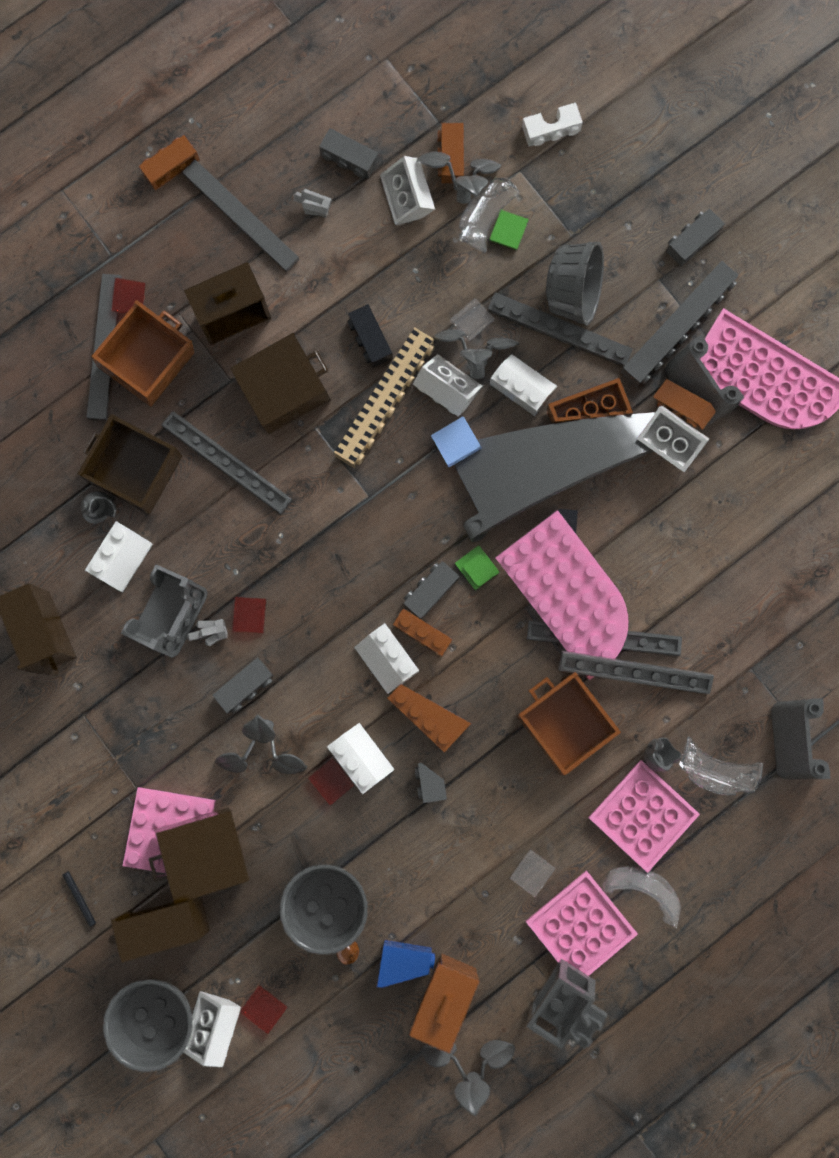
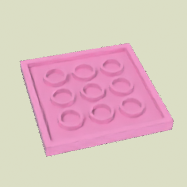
M640 760L588 818L648 873L700 814Z
M138 787L123 866L151 871L148 858L161 854L154 829L214 812L216 800ZM162 858L153 861L156 872L166 873Z
M587 871L583 872L526 920V923L558 963L563 959L588 976L638 935Z

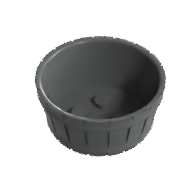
M600 242L565 244L556 250L549 266L546 282V296L551 313L576 321L579 324L589 325L599 304L603 283L604 252Z
M324 864L306 868L294 876L283 892L284 895H282L280 904V917L285 932L297 946L302 947L308 952L323 955L339 952L345 949V947L350 946L359 937L365 926L364 923H366L368 913L365 892L358 880L340 867Z
M141 980L124 987L111 1000L104 1016L103 1032L108 1049L121 1064L123 1063L124 1066L141 1072L157 1071L174 1063L185 1051L191 1037L193 1020L189 1002L176 986L161 980Z

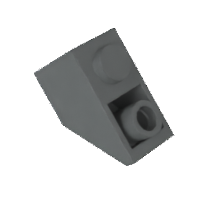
M418 763V768H415L416 780L420 779L421 787H417L419 799H423V803L447 800L444 779L423 763Z

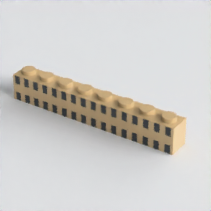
M417 328L413 329L334 452L335 457L353 468L357 464L360 465L365 458L364 452L367 448L371 449L375 442L373 438L377 433L380 434L382 432L386 418H390L395 411L393 407L397 402H401L405 395L404 390L414 382L416 371L420 372L425 364V357L432 354L435 348L433 346V338Z

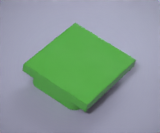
M501 210L489 241L517 250L529 219Z
M479 545L455 562L457 568L475 591L500 573Z

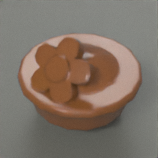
M354 941L347 948L345 947V949L336 952L338 960L346 965L355 962L359 955L358 944Z

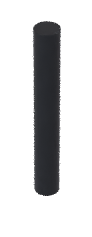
M70 872L62 874L89 927L95 925L96 921Z

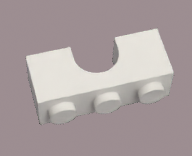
M576 103L559 107L556 116L558 122L554 124L546 123L541 113L523 118L522 129L528 146H539L546 141H556L562 136H572L581 131L583 122Z

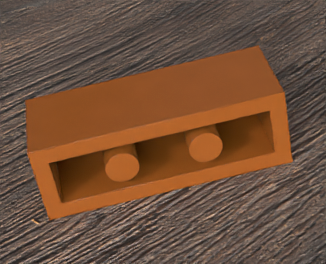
M442 123L441 130H438V142H441V148H438V152L450 156L449 162H451L455 178L464 176V123ZM446 165L438 168V176H441V183H453L449 167Z
M185 135L180 138L174 139L166 148H161L151 158L145 159L139 165V168L156 191L182 173L194 160L198 162L200 159L197 151Z
M668 379L665 380L653 396L658 408L661 406L665 407L680 419L686 420L685 422L693 428L698 427L703 430L716 413L711 403Z
M402 609L393 624L394 628L440 657H443L453 640L405 609Z

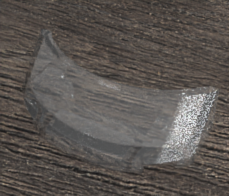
M495 178L490 181L489 186L482 190L478 197L474 196L471 199V202H469L462 214L459 224L461 229L460 239L483 253L487 251L486 239L493 221L500 211L520 193L509 178Z
M687 737L679 761L681 770L686 771L693 783L705 790L721 795L736 796V792L744 791L748 794L753 793L762 779L763 763L732 764L720 761L703 752L691 737Z
M626 866L609 871L601 887L602 890L612 894L616 889H631L649 895L660 904L658 908L664 913L663 921L677 928L681 905L674 889L662 876L651 870L647 873L639 866Z

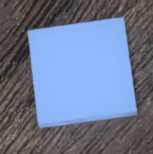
M464 416L431 435L448 467L482 449Z

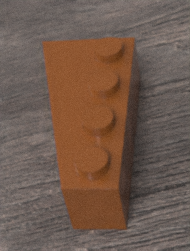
M620 378L552 402L546 408L552 424L633 414Z
M402 684L387 698L443 752L471 724Z

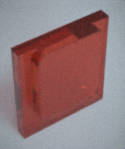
M115 278L112 311L127 314L136 300L143 304L145 283Z
M235 597L233 632L264 633L266 599Z
M333 758L308 778L329 805L333 804L354 786Z
M259 985L240 1013L269 1034L287 1009V1006Z

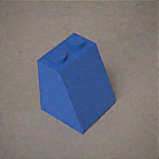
M385 940L377 987L382 988L428 975L429 969L434 968L435 953H432V947Z

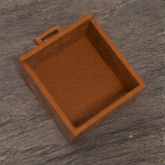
M136 300L132 308L91 357L100 370L151 407L195 352L192 341L179 332L183 325L165 310L158 316ZM165 317L168 318L170 321L176 324V326H171L163 319Z
M576 672L570 674L556 686L553 685L548 677L544 678L529 690L535 702L516 715L559 774L563 776L621 733ZM544 683H547L552 689L538 699L534 691Z
M441 953L415 1016L409 1036L445 1052H451L479 983L476 968Z

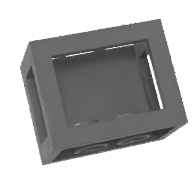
M561 959L531 1003L526 1027L561 1050L568 1039L584 1049L590 1047L593 1034L596 1030L600 1031L602 1029L603 1022L607 1018L606 1012L593 1005L595 1001V980ZM538 1016L556 1026L555 1036L536 1025Z

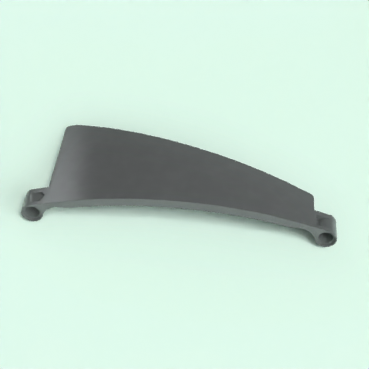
M655 413L616 415L568 421L479 439L478 442L482 449L454 464L479 512L463 524L471 542L480 541L493 527L576 484L621 464L655 452L637 439Z

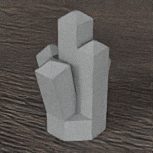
M304 189L301 193L296 192L293 195L294 201L302 203L305 214L327 217L332 202L331 198Z
M223 619L198 621L196 626L201 630L188 633L187 639L190 641L207 638L205 640V645L212 646L216 642L228 638Z

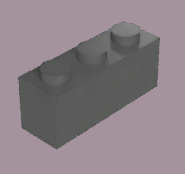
M329 128L319 146L320 155L325 160H332L341 168L349 169L361 178L369 179L379 162L378 152Z
M710 208L705 213L701 211L695 217L694 223H688L681 230L682 233L678 237L675 235L668 242L669 246L666 252L681 267L721 232L725 225Z
M443 561L440 564H434L429 570L431 574L427 578L423 577L416 584L418 588L414 592L410 591L403 598L405 600L404 606L421 620L459 580L460 576Z
M257 657L212 696L226 713L230 714L233 712L235 714L243 707L241 704L245 700L250 701L258 694L257 690L261 687L266 688L273 682L271 679L274 675Z

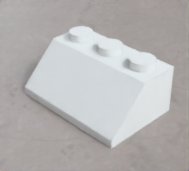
M403 156L380 174L395 225L424 218L435 210L420 162L416 163L418 158Z
M438 354L421 368L413 383L421 392L429 395L436 403L443 405L450 413L458 417L467 409L483 387Z
M512 354L499 366L490 379L491 386L534 416L537 415L557 388L555 384Z
M663 406L658 408L637 438L683 472L687 470L709 441L708 437Z
M116 521L85 571L123 593L153 544Z
M385 623L354 647L387 694L419 672V669Z
M360 723L327 746L362 794L395 770Z
M200 991L192 1015L193 1027L191 1037L184 1053L203 1066L223 1067L241 1007L228 999Z

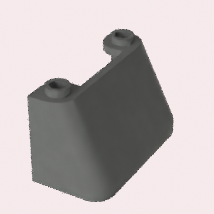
M700 335L693 339L666 365L665 374L671 382L712 404L716 413L706 426L733 411L745 397L735 386H727L722 390L719 388L700 360L708 351V344L704 337Z
M156 564L150 574V581L156 587L140 619L132 618L128 620L121 634L166 656L175 657L180 652L207 598L208 592L206 588L192 580Z
M823 698L781 701L773 705L771 714L776 770L782 779H831L829 765L824 760L813 759L809 719H816L822 716L824 712Z

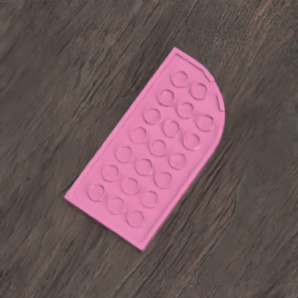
M723 308L705 337L708 351L700 360L721 390L727 386H735L741 391L745 397L739 404L741 407L764 421L785 429L813 427L831 417L839 409L838 377Z
M557 510L495 558L568 652L616 659L624 646L628 632V613L624 599L611 579ZM586 675L589 680L594 677Z

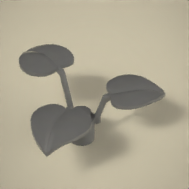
M429 152L416 160V163L420 162L432 168H441L447 165L453 180L454 190H457L456 201L463 204L471 202V194L478 197L480 192L488 185L486 178L476 175L478 172L491 174L501 168V164L493 160L475 159L470 163V167L475 169L472 176L455 178L451 162H449L450 156L445 153Z
M458 329L443 330L432 336L433 339L435 338L443 342L461 341L464 350L460 351V355L467 360L470 366V377L475 379L485 377L487 359L493 355L491 349L500 350L519 345V342L515 340L497 337L487 341V349H467L463 338L465 332Z
M258 714L242 728V733L252 740L244 756L240 757L236 753H224L215 759V763L219 767L230 772L240 773L248 767L245 760L256 740L260 743H268L270 741L274 759L271 765L275 770L284 774H297L307 769L303 761L292 754L276 755L274 723L263 719Z
M501 1040L489 1041L482 1046L480 1055L484 1059L480 1074L470 1072L468 1075H465L457 1058L453 1055L457 1050L455 1043L450 1053L426 1044L421 1052L429 1065L439 1068L447 1065L450 1059L454 1061L463 1077V1081L455 1088L456 1099L473 1116L477 1115L479 1109L490 1095L488 1084L482 1081L486 1064L492 1069H499L505 1066L515 1053V1046L511 1043Z

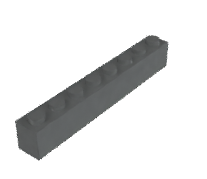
M721 261L623 367L621 374L636 387L641 383L645 385L651 378L649 374L653 370L656 372L664 364L662 360L665 357L670 358L676 351L674 347L678 343L681 345L688 338L686 334L690 330L694 331L700 325L699 320L702 317L706 318L713 309L711 307L714 304L718 305L725 296L723 294L727 290L730 292L736 286L737 282L735 280L739 275Z

